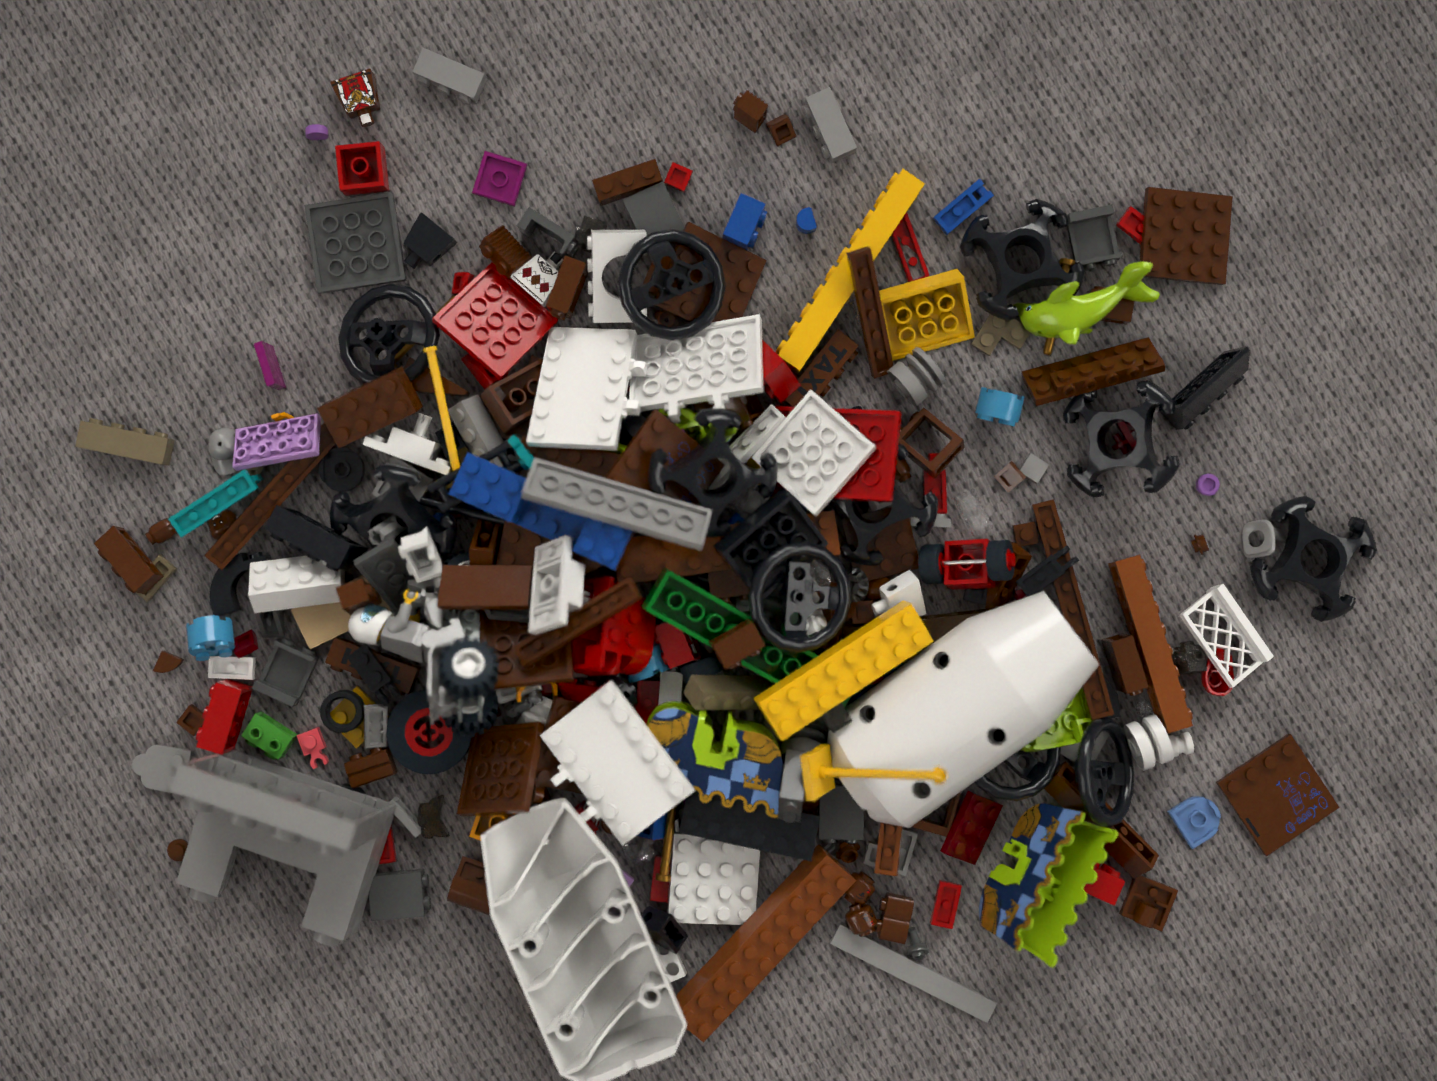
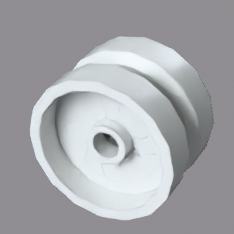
M1155 714L1144 717L1141 724L1134 721L1124 725V733L1128 739L1132 756L1142 771L1153 768L1156 760L1164 764L1174 759L1169 736L1162 722Z

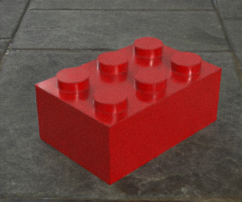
M231 679L218 681L215 685L211 686L209 691L210 703L209 706L205 707L202 714V719H204L203 726L199 728L196 734L197 748L220 755L235 749L253 686Z

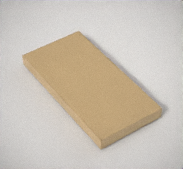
M362 575V576H360V577H358V578H356V579H354V580H352V581H349V582H347V583H350V582H353V581H356V580H359V579H363L367 584H368L369 582H368L367 579ZM381 597L382 603L379 604L381 610L375 613L385 610L392 611L390 606ZM340 602L291 609L310 650L349 631L348 623L351 615L342 609Z

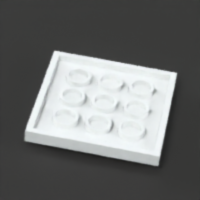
M810 390L751 458L760 465V458L766 452L772 454L777 459V481L809 511L817 516L877 447Z
M674 832L667 913H670L678 923L743 925L756 911L760 850Z

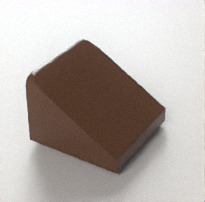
M786 114L765 123L777 147L797 137Z

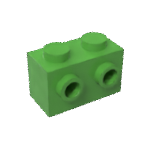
M260 711L255 713L241 736L246 739L245 742L254 748L259 747L265 751L264 754L267 757L279 760L286 755L298 734Z

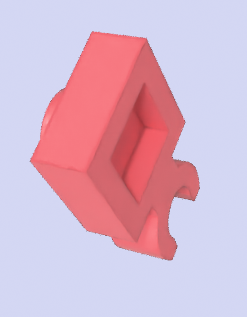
M319 727L296 735L304 756L311 755L310 765L313 769L318 767L316 763L317 758L322 759L324 765L329 763L327 755L321 751L327 746Z

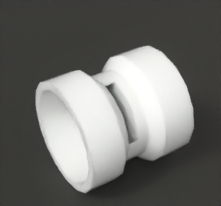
M1183 732L1179 736L1169 735L1174 757H1178L1181 753L1186 755L1194 753V744L1189 732Z

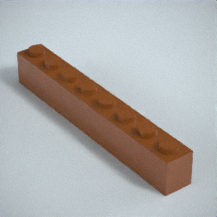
M1140 555L1108 563L1128 631L1134 638L1149 686L1146 689L1154 714L1162 722L1167 734L1193 726L1191 721L1193 720V715L1185 701L1186 693L1178 679L1179 670L1173 663V651L1165 637L1166 628L1160 621V609L1152 595L1153 586L1146 576L1145 561L1141 559Z

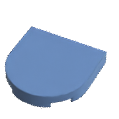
M1194 796L1187 798L1167 811L1191 849L1210 839L1218 831L1221 818L1220 811L1212 801L1205 797Z

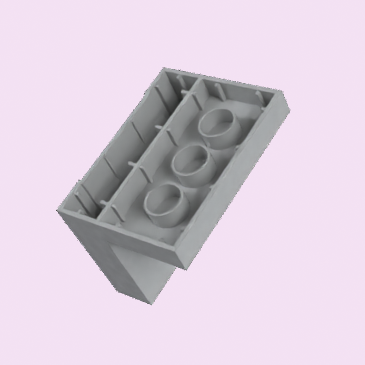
M236 750L223 755L214 754L178 764L170 791L186 796L184 806L198 811L176 881L177 884L190 888V898L205 903L215 902L216 897L227 887L238 849L242 848L318 874L301 927L315 931L313 939L316 942L328 946H338L340 940L344 941L358 932L369 897V890L392 824L396 808L395 804Z

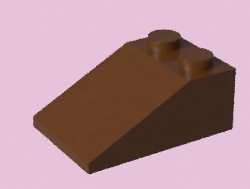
M541 359L487 387L480 395L503 433L531 418L543 362Z

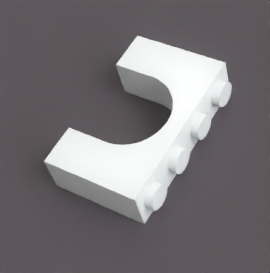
M591 230V236H587V250H592V259H587L588 272H592V281H588V294H592V303H588V317H592L593 323L632 322L621 305L620 296L610 293L604 287L602 273L610 260L618 256H626L636 242L646 237L647 233L645 230ZM647 308L641 310V312L647 317Z

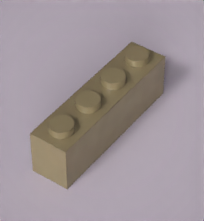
M89 418V422L80 421L75 447L170 465L175 440L168 439V434L155 431L154 435L146 434V429L133 427L132 431L124 429L125 425L111 422V426L103 425V420Z
M691 675L684 694L695 710L759 709L753 698L773 685L761 675Z

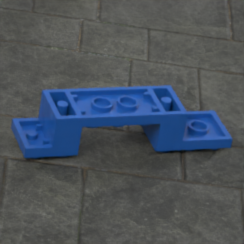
M467 452L450 489V495L550 540L567 535L572 538V550L611 569H617L633 530L523 499L521 494L527 480L526 478Z

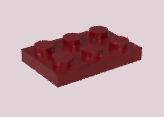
M968 791L940 851L948 856L976 865L1003 805Z

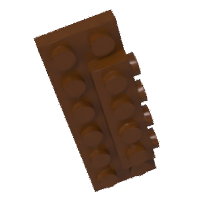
M1147 337L1021 371L1035 405L1039 406L1165 372V363L1150 338Z

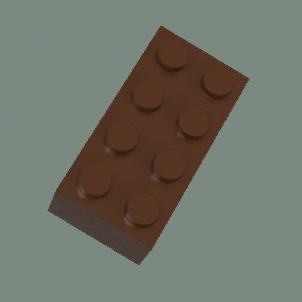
M401 366L325 402L317 409L338 448H341L416 413L423 405L405 370Z

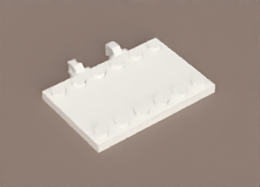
M760 314L711 322L708 327L693 337L673 341L652 337L647 333L637 335L633 359L646 363L647 375L646 377L632 376V379H630L629 400L639 401L641 406L640 412L664 408V411L668 412L671 422L678 423L681 422L679 419L681 415L680 409L685 408L687 404L708 401L709 404L714 403L715 406L712 409H725L724 403L729 402L731 397L764 392L762 319Z
M552 327L549 330L526 440L528 446L617 450L622 418H627V415L639 416L641 410L639 401L628 400L626 397L629 379H632V376L646 377L647 375L646 363L633 359L637 338L636 330Z
M613 680L540 735L561 763L557 767L560 772L550 780L555 786H558L567 778L570 782L574 780L589 800L586 802L589 808L582 812L580 817L585 822L593 816L596 820L602 818L622 846L695 791L694 787Z

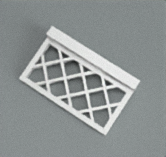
M1224 584L1208 589L1205 595L1179 615L1229 688L1236 686L1263 662H1268L1274 657ZM1209 598L1214 603V612L1205 610L1206 601ZM1192 612H1198L1199 623L1194 624L1188 615ZM1205 614L1213 616L1212 627L1204 626ZM1219 617L1224 618L1227 622L1226 630L1218 628ZM1204 629L1212 631L1211 642H1206L1203 638ZM1218 632L1226 634L1225 645L1217 644ZM1232 635L1237 636L1239 639V648L1231 647ZM1216 648L1225 649L1224 661L1216 657ZM1230 650L1238 652V664L1229 662ZM1244 653L1249 654L1254 661L1250 666L1243 665ZM1229 666L1237 667V676L1233 680L1228 674Z

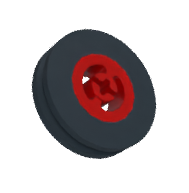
M424 689L406 696L395 706L387 724V741L394 757L407 769L420 774H437L449 770L465 757L469 751L472 737L467 733L465 737L460 736L459 731L456 734L453 733L451 727L448 728L445 725V720L441 716H439V719L442 721L443 726L434 721V725H430L431 729H435V733L430 736V733H426V729L429 728V721L421 725L420 729L417 728V723L422 717L430 716L428 689ZM441 734L444 735L443 742L435 747L426 746L418 739L419 736L423 741L428 742L431 740V737L432 741H434Z

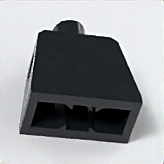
M421 212L404 241V244L412 250L404 262L413 269L417 267L422 259L432 266L455 246L457 241Z
M651 906L646 907L644 912H640L652 942L677 954L688 937L687 933L670 913Z

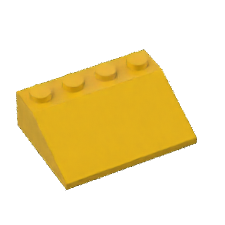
M958 269L879 290L893 361L905 358L908 353L913 355L912 350L916 347L926 352L975 338L965 279Z

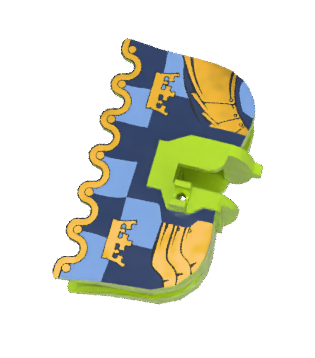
M675 700L664 702L654 708L649 715L647 727L699 793L700 802L704 804L709 803L713 796L719 795L721 797V804L725 808H731L736 800H741L743 802V809L748 813L754 812L757 806L762 804L765 806V813L768 817H778L783 761L777 739L767 727L752 721L736 720V717L732 716V712L727 711L720 742L712 741V719L706 714L707 710H695L691 704Z
M1042 803L1034 805L1024 812L1013 830L1009 843H1005L1002 851L1019 860L1014 869L1004 864H999L994 871L991 870L981 894L979 918L981 925L986 930L1004 940L1014 950L1019 952L1023 947L1044 961L1048 966L1054 968L1058 960L1057 955L1054 953V948L1066 944L1068 937L1064 932V928L1066 925H1074L1077 922L1078 917L1074 912V907L1077 904L1082 905L1087 901L1088 896L1084 891V886L1086 884H1093L1097 880L1094 865L1105 862L1107 852L1103 847L1105 843H1112L1116 840L1118 831L1084 821L1085 813Z

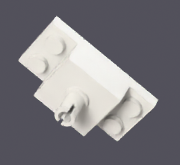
M419 413L413 432L410 431V433L393 427L389 439L373 434L372 438L365 436L363 442L365 446L444 475L452 472L450 462L438 458L442 448L441 445L428 440L426 437L432 420L430 416Z
M567 535L535 547L529 633L534 635L566 625L568 612L582 608V605L590 599L586 597L590 596L589 592L583 591L585 565L571 559L572 538Z

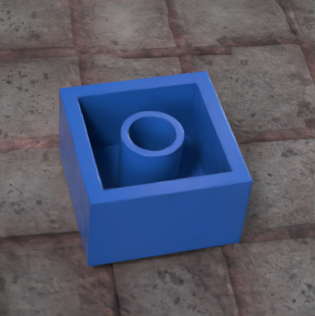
M741 193L723 232V239L745 250H748L749 247L753 249L759 233L756 230L758 227L762 229L767 217L765 203Z

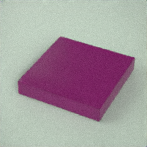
M484 151L472 194L515 207L527 163Z
M263 341L254 343L266 386L277 390L286 388L274 347Z

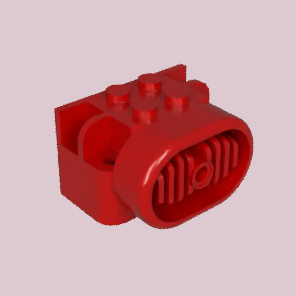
M614 577L584 580L583 591L589 592L590 596L586 597H589L590 601L620 582H614ZM641 596L642 599L572 640L573 672L589 676L615 675L618 673L636 675L646 668L653 653L656 616L642 607L646 597Z

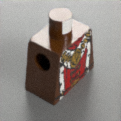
M371 69L330 82L345 112L351 119L359 117L362 127L374 124L371 112L380 110L376 78Z

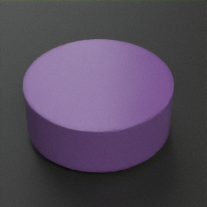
M313 124L305 128L307 139L325 140L328 138V128L324 125Z
M1203 474L1196 481L1197 491L1204 496L1215 494L1220 486L1218 478L1213 474Z

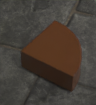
M163 650L153 671L158 673L170 672L179 667L184 659Z

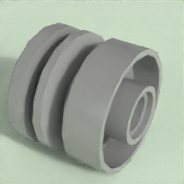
M919 347L912 350L913 356L909 353L905 356L908 367L899 361L887 371L896 390L914 406H917L928 397L925 386L934 392L937 390V385L942 386L946 382L938 364Z

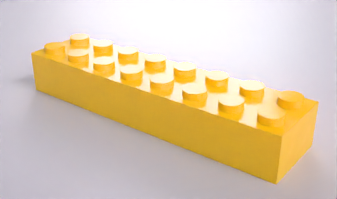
M903 600L753 699L776 736L783 741L934 642L912 603Z

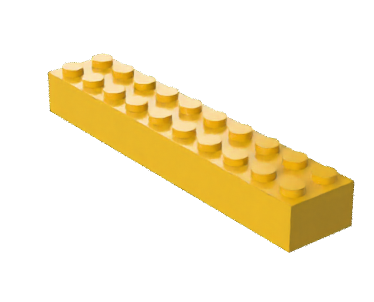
M902 169L899 174L896 172L893 174L886 186L887 193L881 192L873 206L876 208L875 211L869 210L861 224L863 229L857 228L849 242L851 247L847 248L845 246L836 261L839 263L838 266L835 267L833 265L824 279L826 284H820L813 294L812 299H814V302L812 304L808 302L800 315L802 320L800 323L795 321L787 334L790 336L788 341L783 339L776 349V353L795 374H799L854 292L847 253L868 246L871 248L874 262L925 185L924 182L906 170Z

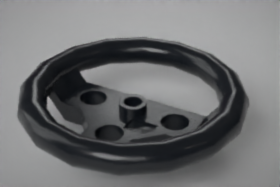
M675 229L652 232L636 242L622 261L618 279L621 305L633 324L652 337L670 341L693 337L708 327L722 307L726 288L722 264L712 248L694 234ZM670 243L689 247L699 254L703 261L690 265L678 259ZM648 252L655 266L650 281L632 289L631 283L634 268L643 254ZM665 256L669 257L672 261V266L668 270L661 266V259ZM692 270H697L700 273V280L697 283L692 282L690 279V272ZM674 281L677 283V287L675 288L672 287V283H674ZM712 282L709 303L701 315L688 324L674 327L657 324L641 312L643 309ZM652 286L659 289L660 294L657 299L650 298L648 294Z
M387 284L370 289L354 301L343 318L338 337L341 359L352 377L365 384L395 370V355L405 345L418 344L423 345V348L438 346L440 331L439 327L432 322L436 312L427 297L409 286ZM392 297L406 299L418 308L424 318V322L416 320L384 321L381 318H374L370 322H357L367 308L377 301ZM408 327V334L401 338L400 333L402 329ZM366 329V337L360 340L359 335L361 331ZM354 347H364L370 354L369 364L373 374L361 367L354 355ZM423 349L415 362L405 369L410 382L423 374L429 365L427 354L424 353ZM386 350V357L383 360H379V353Z
M805 541L783 545L767 555L753 574L748 593L750 617L760 635L776 648L794 653L816 650L832 640L847 620L852 601L850 578L840 559L823 546ZM814 558L820 560L830 569L837 587L818 585L812 578L810 566ZM787 560L784 585L779 591V599L783 603L782 635L771 627L764 614L762 595L767 578L777 565ZM799 567L801 569L802 574L801 577L796 580L793 576V572L796 568ZM819 591L820 599L814 603L812 596L814 592ZM817 609L835 610L834 615L825 628L811 637L807 636L806 619ZM793 613H797L798 621L792 625L790 623V616Z
M1108 717L1093 720L1083 732L1078 748V756L1075 759V781L1078 783L1084 809L1094 823L1106 828L1120 824L1129 810L1134 789V765L1128 739L1120 725ZM1101 732L1109 733L1114 741L1119 756V763L1092 760L1095 741ZM1110 785H1120L1116 805L1110 811L1106 807L1105 795Z
M996 729L994 738L999 742H1003L1006 734L1002 729ZM1061 747L1047 749L1045 763L1038 761L1030 752L1023 750L1017 751L1003 761L1021 778L1030 781L1029 784L1019 787L1001 786L986 775L974 783L978 788L997 799L1020 801L1036 796L1052 782L1060 765ZM1020 756L1026 761L1024 768H1021L1018 764Z

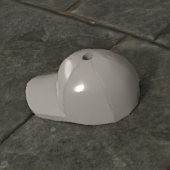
M218 428L209 437L208 448L214 468L217 473L222 475L237 472L233 468L236 431L232 428Z

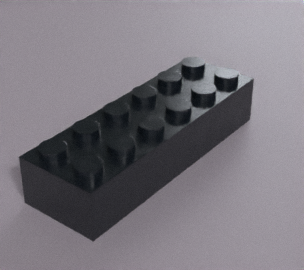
M695 790L686 798L679 833L812 861L820 816L801 812L800 822L789 823L778 819V817H768L765 813V806L762 804L758 805L752 813H748L743 809V802L741 800H736L731 808L723 807L719 795L713 796L711 802L704 804L700 802L699 793Z

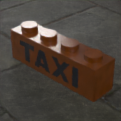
M838 329L799 377L798 381L801 386L787 397L784 402L790 407H796L810 390L816 395L824 397L831 388L828 385L833 378L838 380L845 371L842 368L845 362L851 363L857 356L858 352L856 349L859 345Z
M335 637L325 663L330 664L332 670L338 672L346 670L351 672L352 677L363 680L347 659V656L362 645L342 637ZM371 649L392 677V681L400 691V694L411 693L421 667Z

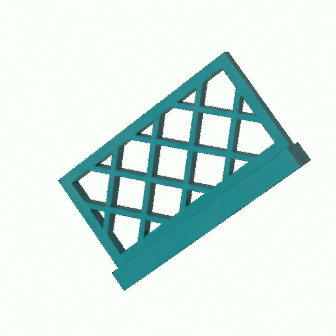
M244 469L168 518V520L182 538L259 488L257 484L264 480L261 474L251 476L247 469Z

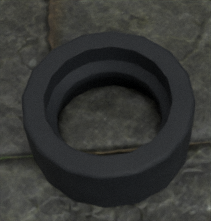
M339 690L329 694L323 700L320 707V717L323 724L329 730L336 733H346L357 728L362 723L365 704L357 693L350 690ZM339 698L350 700L356 708L355 717L348 724L336 723L330 715L332 703Z

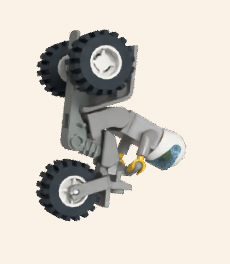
M464 550L459 551V555L454 553L451 555V560L447 559L445 561V565H470L469 553H465ZM441 576L419 583L415 579L408 580V589L404 592L406 600L404 603H401L399 612L395 617L393 613L389 612L388 608L376 604H367L366 607L358 608L353 612L349 619L348 628L355 640L370 645H379L381 643L382 648L414 661L422 663L424 660L428 663L430 725H434V721L438 720L439 716H441L445 720V725L448 728L451 727L453 733L456 734L459 731L460 736L465 737L466 733L470 734V737H475V733L478 732L481 735L484 733V729L489 730L491 728V723H495L496 715L498 714V696H496V690H493L498 681L497 654H494L493 647H488V642L483 640L480 643L479 614L474 609H459L458 613H456V609H453L452 612H450V609H438L437 601ZM418 607H424V616L428 626L419 623L420 610L417 612Z

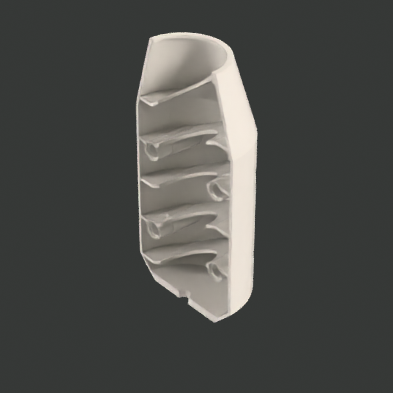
M1044 591L969 617L847 705L838 719L834 716L830 718L827 744H830L833 768L933 771L936 766H940L946 769L947 780L940 785L934 784L933 780L839 777L853 799L862 809L867 810L873 820L910 828L1050 729L1099 666V663ZM943 655H948L950 658L949 665L946 668L940 664V658ZM872 707L875 709L874 720L868 715V711ZM996 729H1002L1005 732L1006 738L1003 742H999L994 738ZM922 782L930 786L931 792L929 794L922 792Z
M565 798L550 800L531 807L529 813H517L485 831L481 835L490 915L560 1076L572 1081H609L626 1074L633 1068L640 1069L675 1055L687 1026L685 1016L617 859Z

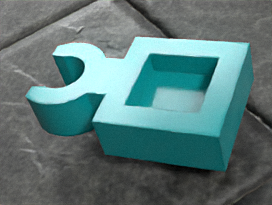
M513 435L507 441L519 455L518 462L525 470L531 469L535 457L523 445L520 439Z

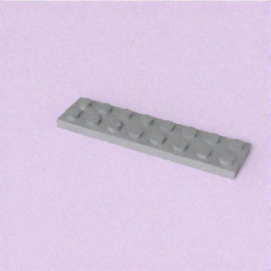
M534 458L521 494L523 499L697 550H702L712 510L538 458Z

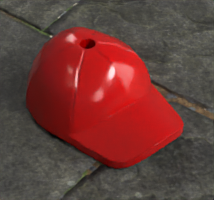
M1216 648V657L1224 661L1225 650ZM1230 654L1229 662L1233 663L1232 655ZM1208 658L1207 665L1202 669L1201 673L1202 685L1205 691L1214 696L1229 694L1232 688L1228 687ZM1229 666L1228 674L1232 680L1234 679L1233 666Z

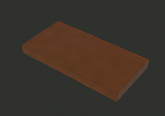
M443 565L437 607L438 609L529 610L533 566Z

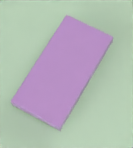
M317 413L236 429L233 468L239 471L318 456L321 417Z

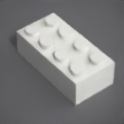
M307 555L251 562L248 596L254 613L340 602L336 587L345 585V570L333 571L326 567L327 563L320 559L318 562L307 557Z

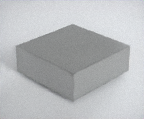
M1029 453L1020 471L1028 479L1038 483L1049 464Z

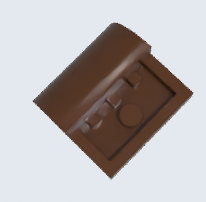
M462 856L456 875H454L447 901L487 915L490 914L484 863Z

